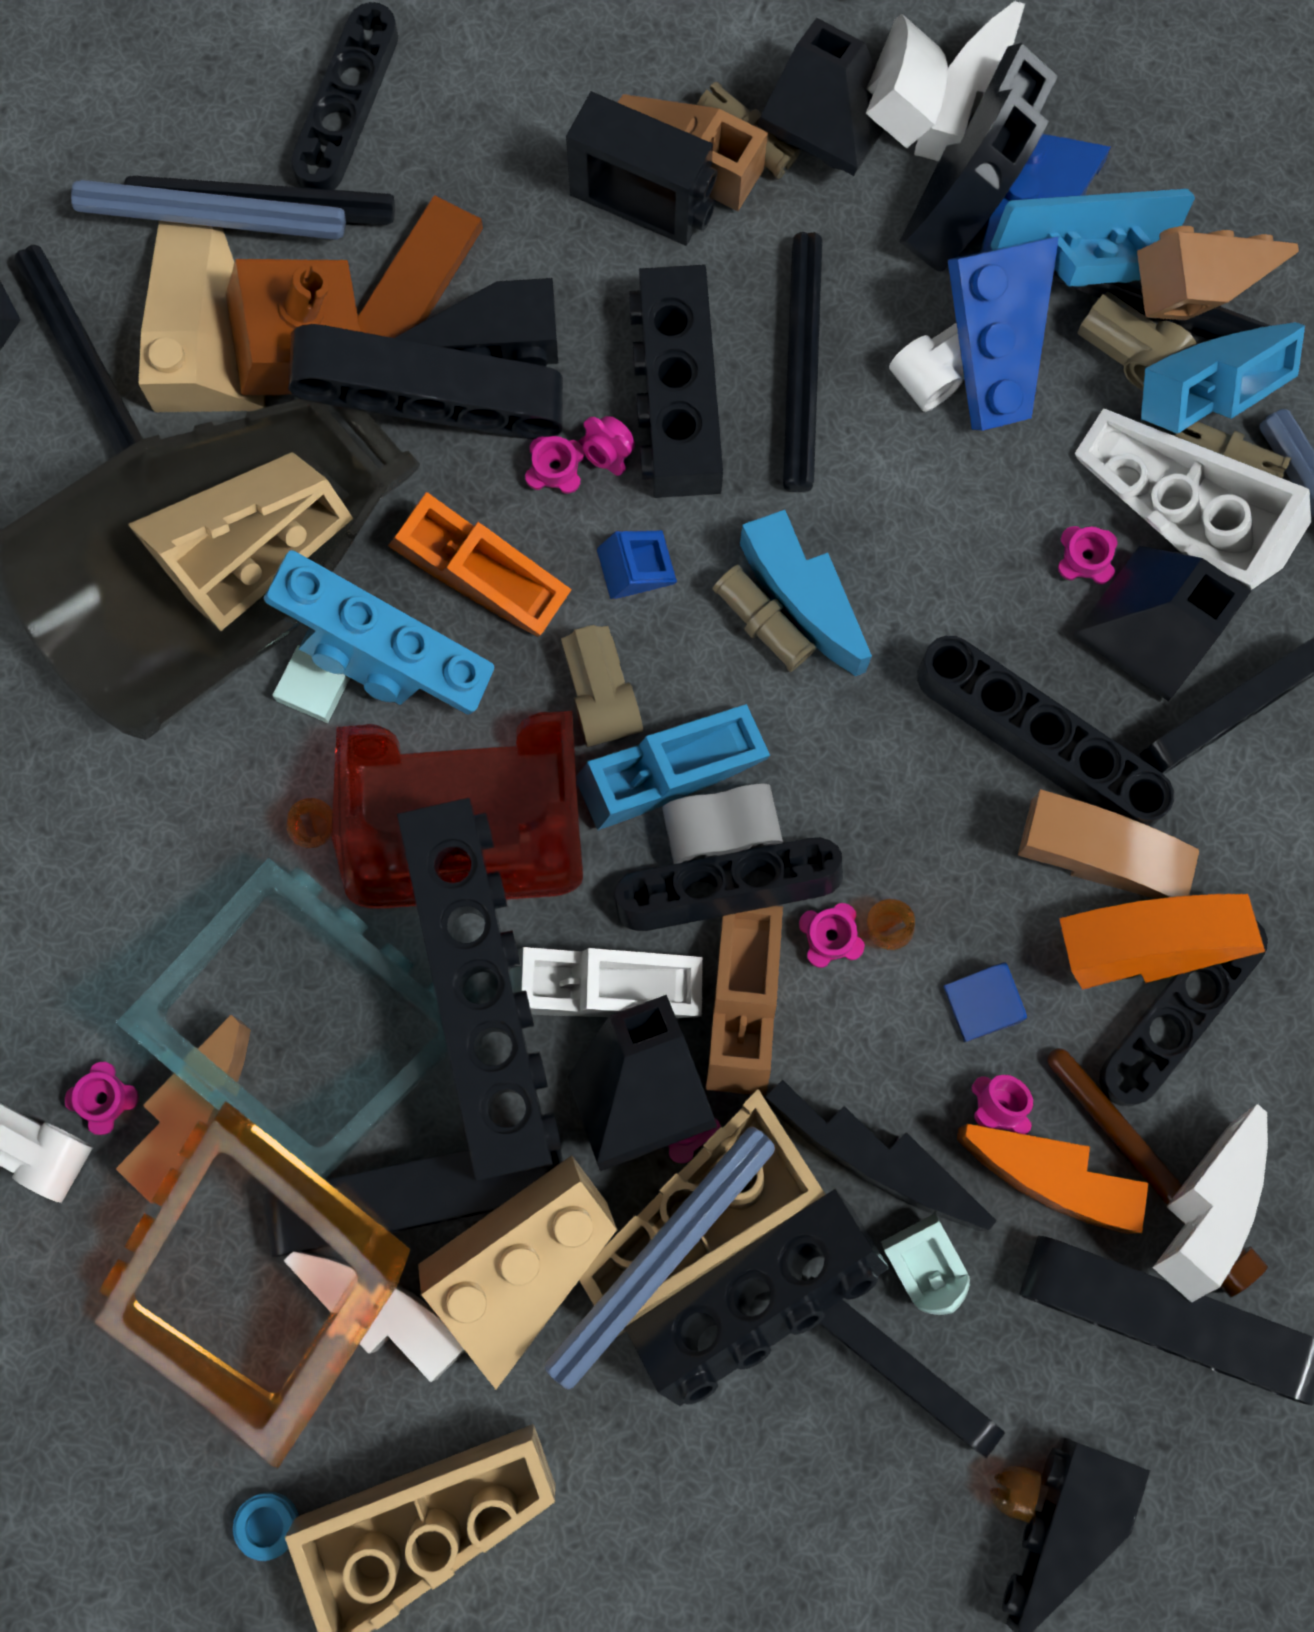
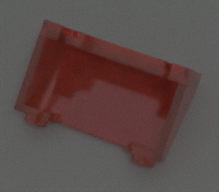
M572 711L540 712L525 718L517 726L516 746L401 754L400 743L396 735L381 726L365 724L337 727L331 837L345 894L348 899L356 905L365 908L381 909L417 906L397 814L469 797L475 815L487 813L494 848L483 850L488 873L500 871L506 900L559 896L576 890L583 880V860ZM453 855L446 858L440 865L439 878L448 883L462 881L471 870V861L461 855Z

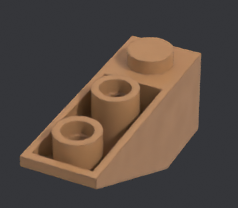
M626 94L621 96L618 103L713 143L712 168L718 170V174L710 198L736 211L740 210L764 170L767 132L719 108Z
M1178 226L1164 230L1159 234L1160 240L1137 251L1145 317L1188 320L1228 303L1298 253V243L1273 241V236L1269 234L1255 235L1248 238L1234 237V232L1231 230L1215 231L1208 234L1194 233L1192 226Z

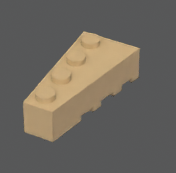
M759 1089L743 1104L740 1111L723 1128L720 1127L703 1145L704 1148L659 1190L660 1193L639 1215L634 1216L617 1233L591 1263L579 1281L594 1306L747 1128L754 1127L760 1130L775 1145L773 1155L626 1326L826 1195ZM624 1328L618 1336L626 1332V1329Z
M532 1424L296 1517L285 1536V1540L317 1631L371 1632L374 1629L378 1630L399 1615L401 1609L432 1588L434 1590L451 1578L457 1569L481 1552L485 1553L555 1503V1481L535 1426Z

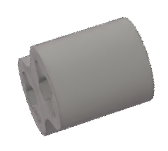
M751 784L715 794L688 796L671 801L662 807L673 864L783 843L772 789L769 784Z

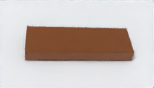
M434 195L358 316L360 332L395 338L426 321L483 230L482 219Z

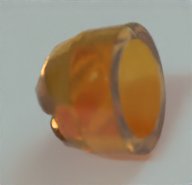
M305 798L299 800L288 812L286 822L287 833L292 841L306 849L318 848L331 838L335 825V816L330 806L320 799ZM309 813L313 829L317 834L316 837H308L300 818L301 815Z
M885 899L876 903L869 911L867 917V931L870 939L879 948L895 951L902 949L911 941L915 932V916L912 909L906 903L896 899ZM902 921L906 926L886 937L879 934L893 928Z
M1023 1466L1005 1467L996 1473L994 1479L1005 1486L1006 1490L992 1488L990 1490L992 1502L1000 1512L1010 1518L1029 1523L1034 1514L1039 1496L1041 1472Z

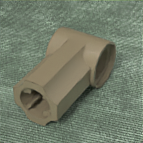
M1109 291L1103 294L1094 304L1077 332L1085 340L1122 364L1126 378L1141 391L1144 388L1145 368L1172 354L1197 345L1192 335L1183 327L1169 321H1160L1156 324Z
M591 625L576 629L570 635L561 638L563 651L577 697L573 698L576 713L587 748L643 733L642 720L634 691L630 682L625 683L609 626Z

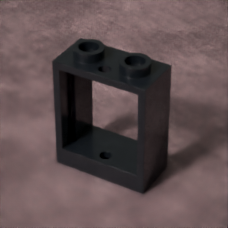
M590 91L566 135L570 196L687 246L695 229L702 232L706 229L715 209L716 200L710 198L718 174V170L712 168L713 143Z

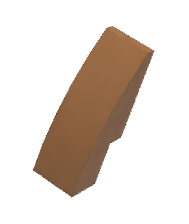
M1041 789L1031 800L1018 856L1072 870L1071 876L1154 899L1189 896L1199 855V849L1148 825L1091 804Z
M772 906L722 916L706 1090L752 1095L759 1089L762 1096L767 1094L771 1072L774 1017L777 1006L782 906Z
M232 1015L215 1030L143 1105L160 1123L119 1164L116 1170L150 1203L165 1205L189 1177L213 1141L231 1104L244 1066L251 1029Z

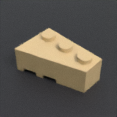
M291 452L129 523L128 526L185 597L222 631L266 594L284 556L289 551L294 550L308 558L353 520V517L329 481L295 453Z
M571 1155L418 1264L421 1295L495 1389L499 1387L617 1229L609 1206Z

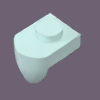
M936 1213L881 1241L885 1253L913 1304L919 1310L933 1315L953 1314L959 1308L968 1293L970 1278Z

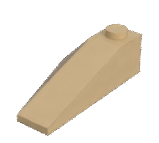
M159 221L141 328L139 386L154 412L265 411L266 395L241 394L226 300V291L234 260L223 227Z

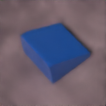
M616 531L597 549L610 599H618L677 583L663 531Z
M1006 962L943 986L964 1043L1017 1025L1027 1019L1025 1008Z

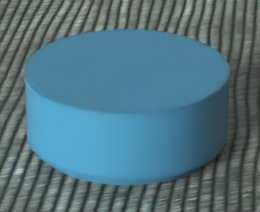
M277 1492L259 1493L245 1501L237 1511L233 1522V1535L238 1548L246 1556L259 1561L272 1560L285 1553L289 1549L285 1536L294 1519L299 1516L295 1505L286 1496Z

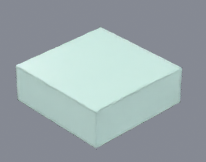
M298 645L272 696L279 703L328 723L350 677L345 674H334L323 670L313 662L312 656L299 650L300 646Z

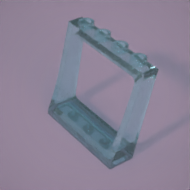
M268 857L178 958L121 1016L116 1024L306 1186L315 1190L448 1054L433 981L426 989L408 975V972L414 965L400 951L389 943H386L381 950H378L362 936L369 927L356 914L342 904L333 912L317 898L323 891V888L307 873L296 866L288 874ZM271 894H280L438 1027L436 1036L341 1131L322 1147H313L174 1029L166 1018L167 1011L262 901Z

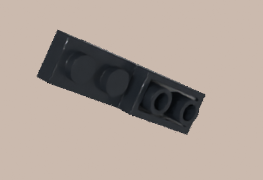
M1022 43L1007 47L961 142L946 146L899 241L936 271H944L948 267V259L956 258L984 226L1021 173L1049 122L1040 112L1058 75Z

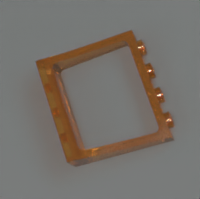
M225 1100L212 1124L209 1126L198 1120L183 1145L179 1155L190 1160L183 1173L171 1167L151 1201L161 1206L162 1209L156 1219L144 1213L130 1236L125 1248L134 1252L135 1255L130 1264L118 1258L105 1279L99 1293L109 1299L95 1323L200 1402L238 1434L266 1462L278 1469L397 1287L410 1248ZM219 1153H227L239 1162L310 1225L356 1271L353 1279L287 1382L277 1393L266 1391L142 1307L135 1298L136 1289L214 1157Z

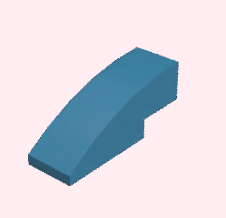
M1294 322L1229 334L1179 351L1145 368L1141 419L1177 434L1211 412L1232 419L1298 376L1305 325Z
M786 510L743 524L740 546L756 578L770 599L774 600L777 598L785 606L782 611L784 615L827 658L854 676L866 673L872 655L829 554L825 553L806 560Z
M747 704L648 735L637 746L588 761L575 777V780L597 830H601L723 781L765 761L770 754Z

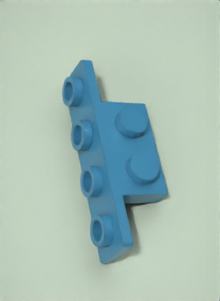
M1189 189L1011 200L1005 206L990 247L993 250L1046 237L1059 236L1054 269L1060 279L1068 286L1084 287L1090 284L1112 282L1129 283L1141 280L1137 251L1160 240L1159 234L1162 231L1182 226L1195 196Z
M294 550L289 551L284 556L264 596V601L267 604L310 627L299 650L312 656V660L317 666L330 673L345 674L363 684L365 691L372 697L384 702H395L401 705L417 690L422 689L469 715L477 709L494 671V665L490 661Z

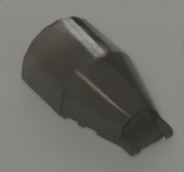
M297 399L247 412L245 418L215 426L212 421L195 425L192 432L160 439L159 435L144 438L0 530V583L12 610L33 644L62 681L95 714L123 734L147 740L294 632L301 622L267 604L264 601L265 594L220 631L185 597L128 524L293 452L329 481L353 517V520L308 557L313 562L334 572L380 500L410 478L420 467V463L409 451L402 452L367 411ZM337 412L384 465L382 468L379 469L332 416Z

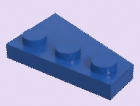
M1042 134L1021 173L987 220L982 252L992 250L990 246L1005 206L1009 201L1084 196L1094 176L1100 172L1107 160L1111 146Z
M1059 236L1046 237L948 259L972 430L983 431L1032 418Z

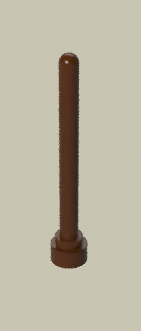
M1062 1048L1052 1050L1047 1059L1049 1067L1168 1205L1182 1187V1184L1070 1053ZM1251 1246L1243 1247L1238 1259L1220 1287L1230 1298L1234 1297L1262 1276L1268 1269V1266Z

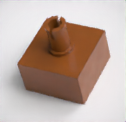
M235 259L226 291V300L241 394L292 395L288 390L291 332L295 328L302 325L319 324L360 332L348 260Z

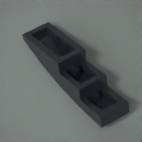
M784 1080L765 1097L771 1110L809 1144L869 1184L922 1211L931 1214L936 1213L941 1218L977 1231L990 1230L997 1222L907 1132L898 1136L887 1148L845 1106L826 1123Z

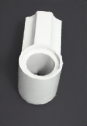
M957 323L932 339L927 335L915 339L905 346L889 365L890 371L924 412L932 410L947 400L963 382L964 372Z
M0 1102V1166L14 1173L12 1178L24 1187L50 1200L62 1203L94 1147L46 1122L41 1125Z

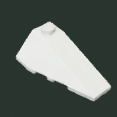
M1104 408L1075 452L1076 458L1181 553L1205 559L1250 590L1283 569L1311 523L1310 492L1308 488Z

